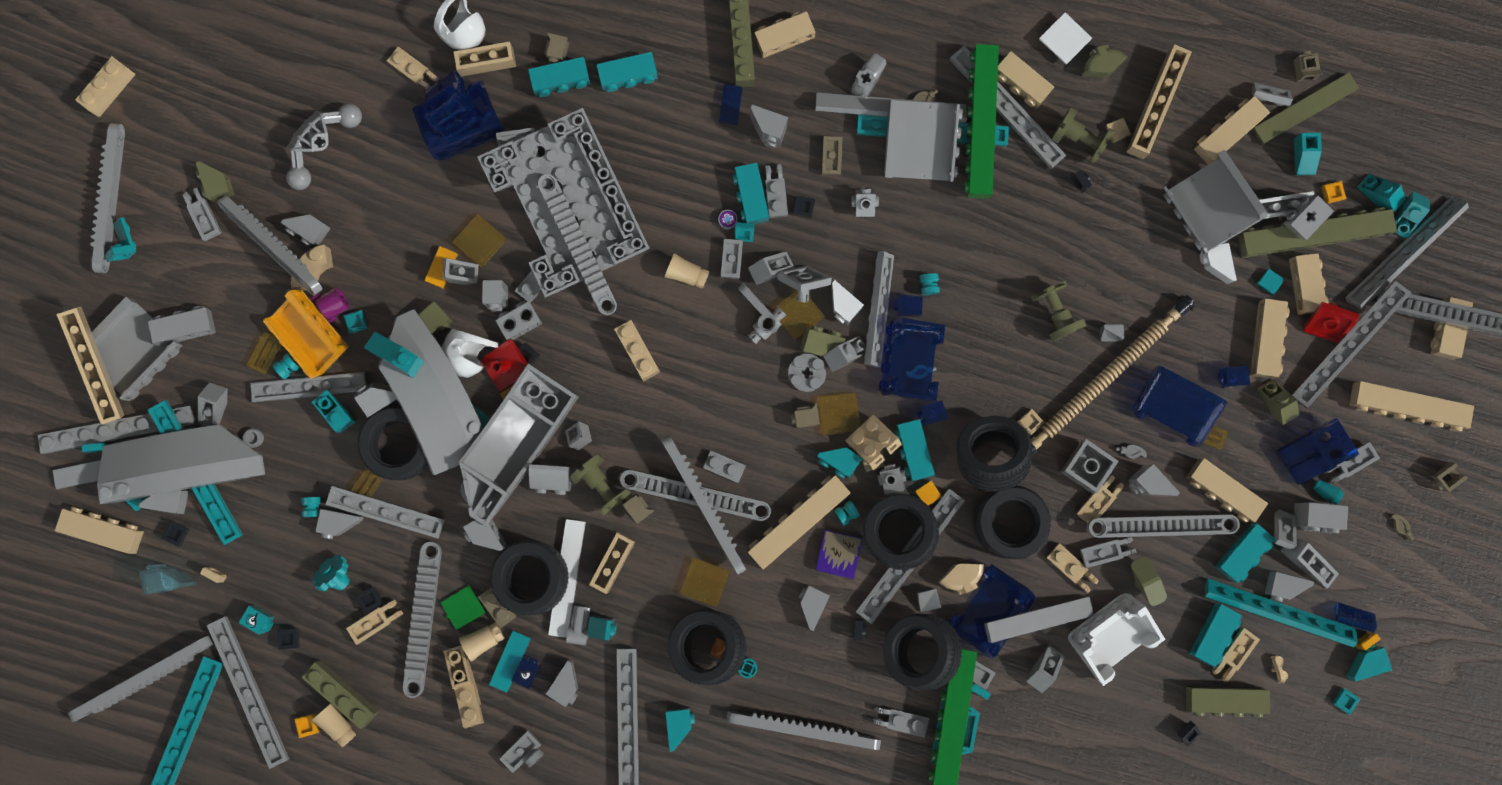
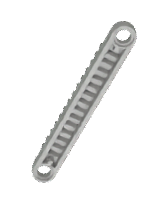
M109 124L106 144L102 145L105 152L101 153V156L104 157L103 160H100L103 167L99 168L102 174L98 176L102 181L97 183L101 189L96 191V193L100 194V197L95 199L99 204L95 205L98 212L94 213V216L97 217L96 220H93L96 227L92 228L95 232L91 236L94 242L90 243L94 247L92 269L95 273H107L110 262L106 260L105 254L110 250L113 240V224L115 223L125 129L122 124Z
M550 174L542 175L537 183L540 194L596 308L602 315H611L617 308L616 301L565 199V195L554 176ZM544 179L552 181L553 187L547 190L542 187ZM608 300L612 303L610 311L602 309L603 301Z
M226 195L217 201L222 211L311 295L315 296L322 290L319 282L309 273L307 265L303 264L296 254L293 255L286 245L283 246L282 241H278L277 237L273 236L272 232H269L262 223H259L253 214H249V211L244 209L243 205H236Z
M1388 289L1382 290L1378 294L1376 302ZM1410 294L1395 311L1402 315L1406 314L1416 318L1432 320L1433 322L1438 321L1442 324L1446 323L1448 325L1464 327L1465 329L1502 336V314L1413 294Z
M670 435L661 439L662 443L738 575L746 571V568L735 550L737 544L731 543L733 537L727 536L729 530L723 529L725 523L719 522L721 516H716L717 509L712 510L714 504L708 503L710 497L704 496L706 490L700 489L702 483L696 482L698 476L692 475L694 469H689L691 464L690 462H685L686 455L680 454Z
M633 470L624 471L620 477L621 485L626 489L698 506L686 483ZM628 474L635 476L636 480L633 485L625 483V477ZM700 487V489L706 490L704 496L710 497L708 503L714 504L712 510L717 509V511L758 521L766 520L771 514L770 506L763 501ZM758 506H764L767 509L765 516L759 517L756 514Z
M1234 515L1094 518L1088 521L1086 530L1091 537L1095 538L1233 534L1238 531L1240 523ZM1227 519H1230L1233 523V527L1230 530L1224 527V522ZM1096 522L1100 523L1102 527L1099 533H1095L1092 530V526Z
M427 542L421 547L419 565L417 567L418 573L416 575L417 581L414 590L415 596L413 598L414 604L412 606L413 612L411 614L412 619L410 621L411 627L409 629L410 635L408 637L409 643L407 645L408 650L403 681V692L410 698L421 695L425 686L442 554L441 547L436 542ZM429 546H434L436 549V554L433 557H429L426 554V549ZM411 682H415L419 686L416 693H411L408 689Z
M206 636L70 711L68 715L71 721L75 722L91 713L102 712L113 704H117L118 701L124 700L125 697L131 696L132 693L138 692L139 689L146 688L147 685L153 684L154 681L160 680L161 677H165L167 674L173 673L174 670L180 669L181 666L187 665L188 662L194 661L195 655L213 646L210 637Z
M727 711L726 722L880 750L881 739L857 734L855 729L850 733L848 728L842 731L838 726L834 730L833 725L826 728L825 724H822L819 727L817 722L811 726L810 721L803 724L801 719L798 723H795L794 718L790 721L787 720V717L780 720L779 715L773 719L771 714L765 717L763 712L757 716L756 711L752 714Z

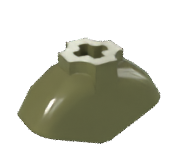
M1108 45L1099 46L1089 52L1090 58L1084 65L1082 76L1107 78L1128 56L1119 50L1110 49Z
M1142 557L1133 561L1131 571L1135 579L1133 582L1136 588L1141 591L1150 605L1156 606L1164 602L1167 594L1161 578L1150 560Z

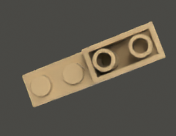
M462 646L445 650V660L452 689L455 691L463 728L484 723L479 693L465 651Z

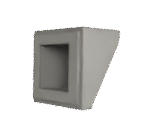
M1105 324L1100 327V340L1102 342L1121 341L1124 339V325Z
M578 421L565 431L568 446L573 449L580 450L592 441L588 425Z
M934 588L916 593L921 612L941 608L937 589Z

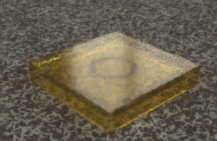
M477 215L453 243L482 268L507 239L480 215Z
M798 290L771 310L773 312L778 306L783 310L786 316L780 322L794 340L804 334L806 327L812 328V325H816L825 318L810 297L808 302L797 301Z
M856 393L818 397L822 436L855 432L860 427Z
M693 558L680 595L717 607L730 570Z

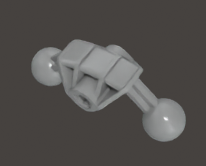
M347 103L334 112L321 113L315 111L312 116L304 120V123L296 133L294 132V136L289 145H287V149L290 150L292 168L286 174V181L291 188L303 190L310 185L311 174L303 166L302 152L322 151L327 148L329 142L326 124L340 122L341 125L347 128H354L360 124L362 113L356 105Z

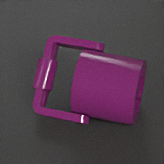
M338 287L333 288L324 295L319 293L310 298L311 302L316 300L319 310L328 319L330 324L337 320L335 316L350 308L346 296Z

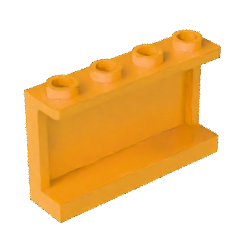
M301 288L290 290L285 295L287 300L271 317L265 318L263 322L309 378L322 376L349 346Z

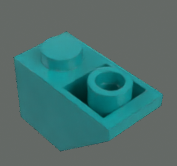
M1301 133L1294 138L1295 176L1316 174L1322 152L1321 133Z
M1370 173L1357 186L1358 190L1375 205L1385 208V210L1393 209V213L1406 200L1400 184Z
M1412 191L1400 206L1394 218L1397 229L1395 233L1407 239L1430 211V199Z
M328 390L312 401L313 405L335 432L343 433L356 422L346 407Z
M848 448L821 452L817 455V458H819L818 462L826 468L831 466L835 469L834 473L842 479L845 477L850 478L862 460L860 456Z
M592 615L589 617L588 637L609 641L612 636L616 635L617 623H614V618Z

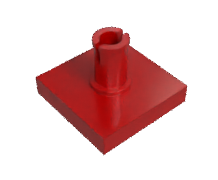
M1321 302L1304 325L1303 331L1339 344L1359 320V314L1339 308L1337 304Z
M513 339L507 340L480 360L499 392H503L515 384L528 365Z

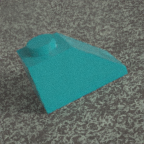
M1374 644L1366 651H1359L1347 674V679L1357 682L1392 671L1385 647H1379Z
M690 707L666 710L670 752L677 748L691 730L692 724H695L694 712H690Z

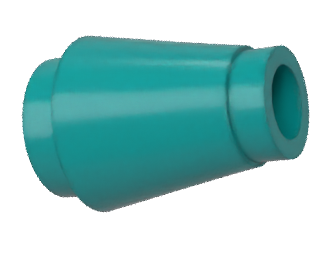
M1320 479L1313 487L1328 503L1335 505L1340 502L1345 493L1340 487Z

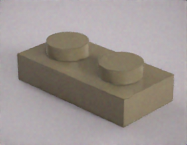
M824 136L822 175L841 176L842 137Z
M490 588L478 598L501 629L515 619L517 615L504 608L496 600L497 598H495V594L492 592L493 589Z

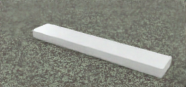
M566 519L561 555L568 567L569 583L562 600L552 608L548 634L551 636L567 638L586 524L583 521Z

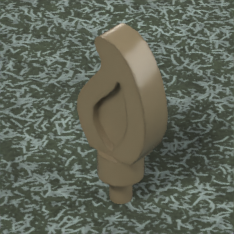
M936 89L929 92H920L913 100L930 102L938 91Z
M1397 514L1389 517L1393 519L1394 530L1397 533L1404 535L1405 538H1409L1410 541L1414 539L1411 536L1410 524L1404 517Z

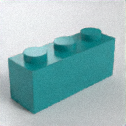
M652 52L597 64L602 89L607 92L617 91L620 87L632 88L642 82L649 84L658 79Z
M584 57L528 69L534 94L539 97L549 96L552 92L564 93L574 87L581 89L585 88L587 84H591Z
M753 163L735 167V173L732 174L734 185L738 184L739 188L736 196L738 203H742L743 210H740L742 221L751 224L769 222L758 164Z
M920 419L897 425L894 435L898 437L902 444L899 454L901 460H905L906 467H904L906 479L909 478L911 482L934 476Z
M1250 524L1216 564L1215 568L1231 582H1243L1247 578V572L1251 567L1254 568L1259 564L1262 554L1267 553L1273 547L1272 543L1275 538L1259 524Z
M1215 603L1189 655L1209 666L1216 667V665H1219L1223 660L1225 648L1229 647L1232 642L1231 636L1234 630H1237L1241 624L1240 619L1242 615L1222 604Z

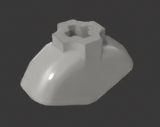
M875 53L869 56L856 75L851 88L852 95L869 96L887 64L883 57Z

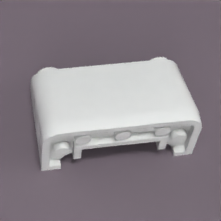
M1128 593L1116 597L1068 635V640L1103 686L1112 681L1115 676L1112 666L1140 645L1146 648H1155L1165 640L1146 606Z

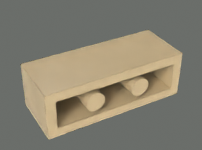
M807 11L804 13L797 12L789 19H779L774 22V25L758 28L754 39L762 57L765 58L815 38V29Z
M510 42L454 51L456 69L461 77L516 67L514 50Z
M1012 51L998 65L997 80L1001 83H1006L1014 94L1023 97L1025 103L1030 107L1034 106L1037 109L1054 88L1051 83Z
M111 56L76 98V101L100 118L135 76V73Z
M1318 253L1295 256L1289 259L1298 315L1314 313L1321 302L1329 303L1328 297L1325 296V279L1322 277L1321 272L1322 260L1319 258Z
M1449 297L1442 300L1445 302L1473 307V302L1453 297ZM1438 321L1435 322V336L1430 344L1432 349L1431 355L1451 360L1462 358L1468 329L1446 323L1442 324Z
M632 320L614 329L643 381L660 373Z
M619 532L616 533L589 585L608 594L636 541Z

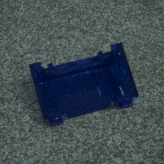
M482 79L468 86V97L434 110L433 106L428 103L412 107L422 138L434 159L445 160L496 139V133L504 131Z
M1156 366L1149 374L1130 410L1134 412L1133 415L1140 419L1152 418L1184 435L1188 445L1200 447L1226 407L1227 401L1162 366Z
M993 564L984 569L982 574V582L984 584L963 614H954L948 621L960 638L991 660L998 655L1008 639L988 643L984 623L1028 612L1036 598L1029 588Z

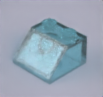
M166 564L146 566L145 571L139 572L143 595L159 594L197 585L194 579L174 566L166 567Z

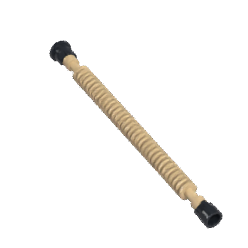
M1181 295L1162 321L1156 320L1145 333H1142L1120 356H1117L1113 363L1111 362L1095 379L1088 383V386H1085L1077 396H1074L1066 406H1063V409H1060L1052 419H1049L1045 426L1041 427L1042 432L1037 437L1034 436L1031 439L1032 456L1047 437L1053 438L1057 431L1059 432L1061 428L1065 427L1064 425H1067L1072 420L1071 418L1078 415L1086 405L1093 401V398L1095 399L1100 392L1104 391L1111 382L1118 378V375H1121L1143 352H1146L1154 342L1160 339L1168 331L1167 326L1172 321L1175 322L1179 317L1182 318L1189 311H1193L1195 309L1193 299L1188 295Z

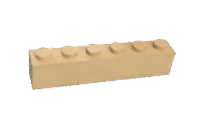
M1175 44L1168 51L1126 150L1127 153L1141 159L1149 155L1192 51Z
M82 307L58 313L57 317L101 425L122 418L124 412Z
M1362 381L1353 383L1349 403L1350 406L1356 407L1358 411L1368 412V410L1375 411L1374 414L1387 416V414H1391L1393 418L1400 420L1410 418L1414 423L1424 424V422L1431 423L1432 427L1437 428L1447 426L1450 427L1451 431L1462 432V429L1471 428L1474 411L1473 405Z
M829 475L822 481L821 484L823 486L818 491L814 488L806 495L809 499L804 503L798 502L792 508L794 510L792 514L782 516L778 520L779 525L773 529L771 526L763 533L765 537L760 542L756 539L748 546L750 548L748 553L763 570L850 494V491L836 475L833 478Z

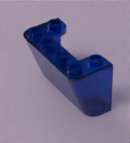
M899 318L887 324L885 330L887 341L883 347L885 357L881 365V372L883 374L882 380L879 383V391L882 396L930 402L937 401L939 382H932L936 345L944 343L946 325L908 318Z

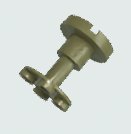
M1070 107L1051 140L1059 143L1061 138L1065 136L1074 142L1082 141L1095 149L1089 159V162L1094 164L1099 155L1105 150L1107 146L1106 140L1109 141L1114 130L1109 128L1101 139L1084 130L1085 125L1074 119L1078 110Z
M1066 281L1055 285L1056 288L1053 285L1044 289L1043 295L1040 292L1031 296L1033 302L1046 297L1054 316L1051 319L1057 331L1049 334L1052 342L1087 326L1084 319L1077 322L1074 321L1069 309H1064L1056 293L1068 286Z
M598 454L583 464L580 470L577 469L570 476V479L574 484L583 479L591 490L596 488L607 502L597 512L603 517L612 507H616L623 502L631 492L627 488L617 496L605 482L607 477L599 469V466L605 459L601 454Z

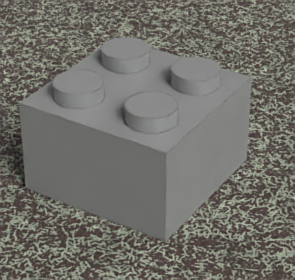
M1085 439L1080 441L1060 472L1094 494L1099 492L1119 461Z
M1295 503L1296 527H1300V531L1339 533L1340 530H1347L1348 506Z

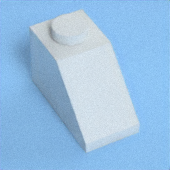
M1229 243L1221 244L1206 254L1203 249L1201 250L1200 261L1204 264V269L1226 284L1237 280Z
M834 280L831 285L833 313L836 314L834 317L843 324L845 322L848 325L864 305Z

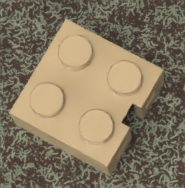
M872 415L845 440L849 447L873 470L885 460L879 451L885 447L891 455L902 445L898 437L875 415Z

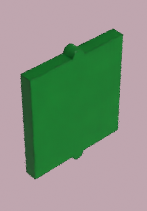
M471 585L440 602L447 613L446 617L451 620L456 630L486 613Z

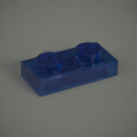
M724 84L719 123L738 125L743 87Z
M1339 602L1334 607L1337 622L1373 633L1377 629L1375 613Z

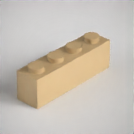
M1255 96L1251 100L1246 98L1238 105L1240 109L1236 113L1232 110L1224 117L1226 121L1222 125L1219 122L1211 129L1213 132L1207 137L1205 134L1197 141L1199 145L1194 150L1208 165L1219 158L1218 153L1231 148L1270 113Z
M1272 299L1259 301L1250 376L1275 379L1282 374L1283 364H1281V359L1285 353L1283 342L1284 337L1287 335V326L1285 325L1290 312L1288 302Z
M1205 458L1198 459L1186 476L1190 480L1189 484L1191 486L1204 490L1208 498L1221 502V507L1229 512L1233 511L1238 514L1237 518L1244 523L1256 522L1268 505L1266 501Z
M71 506L70 509H62L55 528L56 532L124 553H137L144 531L137 529V525L130 523L122 525L119 524L120 520L109 517L107 520L102 519L101 514L94 512L86 514L82 512L83 509Z

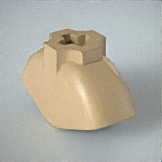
M954 564L938 583L947 589L957 591L959 595L973 591L978 588L976 583L983 574L984 564Z

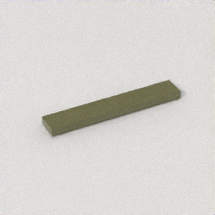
M1349 72L1259 124L1252 130L1261 145L1358 90L1359 87Z

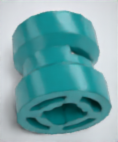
M931 273L919 276L922 283L921 295L940 294V287L937 285L939 280L938 274Z
M286 353L281 361H276L272 365L274 370L283 379L288 378L292 371L300 368L299 364L292 359L289 353Z
M321 497L301 498V504L304 506L301 512L302 518L319 517Z
M851 500L846 502L842 508L838 507L834 510L843 526L849 524L851 519L860 517Z
M745 657L743 665L738 672L744 678H752L757 673V664L754 659Z

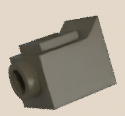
M547 33L550 41H547L544 52L548 59L547 62L553 64L565 61L569 47L568 38Z
M1305 51L1293 60L1297 82H1301L1306 77L1316 80L1323 74L1320 70L1318 53L1312 54L1311 51Z
M817 403L812 409L810 406L797 408V411H794V413H791L792 425L796 424V429L818 426L820 424Z
M1448 462L1442 469L1431 476L1434 479L1432 482L1434 487L1443 492L1452 491L1467 480L1468 477L1460 475L1455 469L1458 467L1457 463ZM1448 475L1450 480L1445 483L1442 478Z
M632 493L624 499L626 503L623 506L636 524L654 512V510L647 509L649 506L642 496L638 497Z

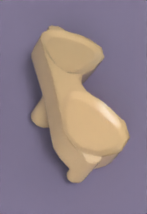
M1271 656L1275 667L1271 671L1276 672L1279 683H1284L1288 679V673L1282 669L1284 660L1280 656Z

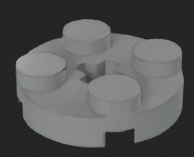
M802 354L795 357L788 369V378L797 390L813 392L824 383L826 368L823 361L817 356ZM806 368H809L810 372L813 373L808 378H805V375L802 374V371H805Z

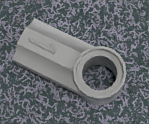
M573 606L571 626L569 625L566 643L586 646L590 607Z

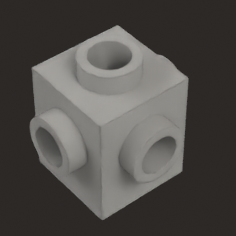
M860 187V190H855V195L851 197V206L855 207L856 217H875V207L879 206V196L870 187Z
M895 464L885 465L884 469L880 471V475H878L879 486H883L885 495L905 490L904 482L907 481L905 470H901L900 466L895 467Z

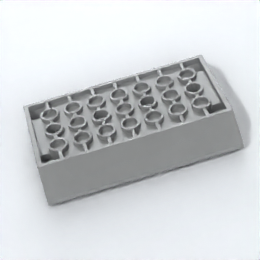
M583 108L549 123L547 127L517 141H510L477 157L494 193L514 186L546 252V255L529 262L545 298L579 283L583 279L538 189L537 183L542 175L550 174L562 184L561 190L565 195V199L574 216L578 218L579 227L585 236L589 248L595 253V259L601 271L650 249ZM538 146L545 149V154L542 157H537L534 154V150ZM544 179L542 187L547 190L551 189L552 181Z

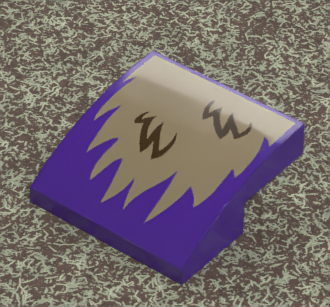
M825 530L816 571L854 579L863 539Z

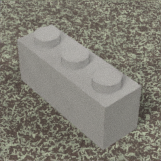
M204 306L194 307L192 311L188 312L176 311L173 315L167 317L165 315L156 316L154 320L148 321L152 343L158 347L171 344L173 341L181 342L216 333L212 313Z

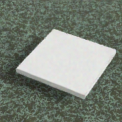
M1064 13L1039 38L1065 65L1092 39L1067 13Z

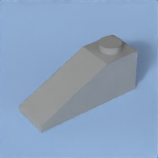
M1296 537L1297 546L1293 550L1285 547L1281 549V552L1292 563L1326 589L1330 587L1339 574L1304 540Z

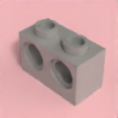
M483 280L482 304L491 309V312H503V309H508V286L502 280Z
M529 301L517 304L515 306L516 309L511 312L505 311L498 316L499 318L495 320L506 340H515L543 324ZM525 311L531 312V317L528 320L522 319V314ZM510 320L514 321V327L507 330L505 327L506 323Z

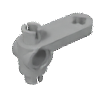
M743 283L738 289L762 314L752 326L754 330L748 334L749 338L757 344L761 338L766 340L782 325L780 321L786 314L779 306L771 312ZM767 319H772L773 326L770 329L764 327V322Z

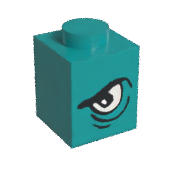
M250 605L243 614L239 624L258 635L264 634L272 628L274 624L272 620L275 616L256 605Z

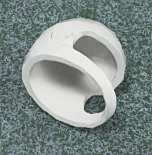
M445 0L435 17V32L447 45L455 50L476 48L485 36L486 29L483 18L477 12L474 14L469 12L467 0H460L454 19L446 26L443 20L444 15L450 4L455 0Z
M451 329L441 349L457 376L468 378L479 373L484 368V365L477 359L481 349L486 346L498 348V343Z

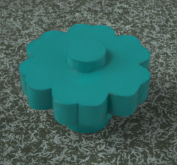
M335 555L332 559L328 558L320 565L319 570L315 572L312 580L314 586L319 591H326L329 587L339 591L343 590L350 581L346 573L349 566L346 563L347 560L342 555Z

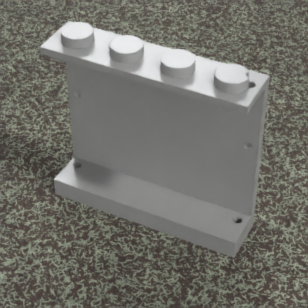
M890 100L884 177L947 180L953 182L958 172V167L955 166V158L959 157V147L956 146L957 139L961 137V128H958L959 120H962L963 109L960 108V104Z
M1225 150L1218 153L1219 159L1168 190L1166 186L1163 187L1166 193L1163 196L1167 203H1173L1176 208L1173 210L1179 220L1181 218L1186 224L1183 227L1189 235H1194L1196 238L1193 241L1198 250L1203 249L1205 254L1268 216L1266 209Z
M125 297L92 331L112 385L121 394L119 398L125 401L135 399L139 395V390L143 386H147L153 380L152 377L157 372L162 371L166 367V362L170 358L175 357L183 346L180 342L175 341L160 347L153 344L148 321L154 320V318L134 299Z

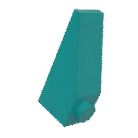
M377 332L373 333L364 347L412 378L415 377L424 363L419 356Z

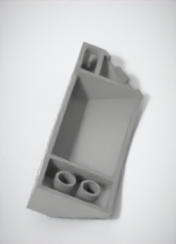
M412 309L395 317L394 327L388 339L419 356L424 361L423 365L414 378L384 360L379 362L378 368L402 407L432 474L436 475L460 465L459 461L482 432L483 428L448 358L416 311Z
M530 364L526 366L497 411L459 461L469 515L486 527L529 471V464H534L579 398Z
M222 424L103 446L97 481L100 504L117 503L265 475L263 456L248 447V444L239 437L227 431V428Z

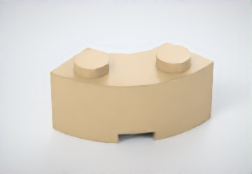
M326 245L314 247L300 258L302 263L307 265L309 273L317 281L325 270L333 268L331 249ZM291 277L292 289L301 288L302 291H306L301 284Z

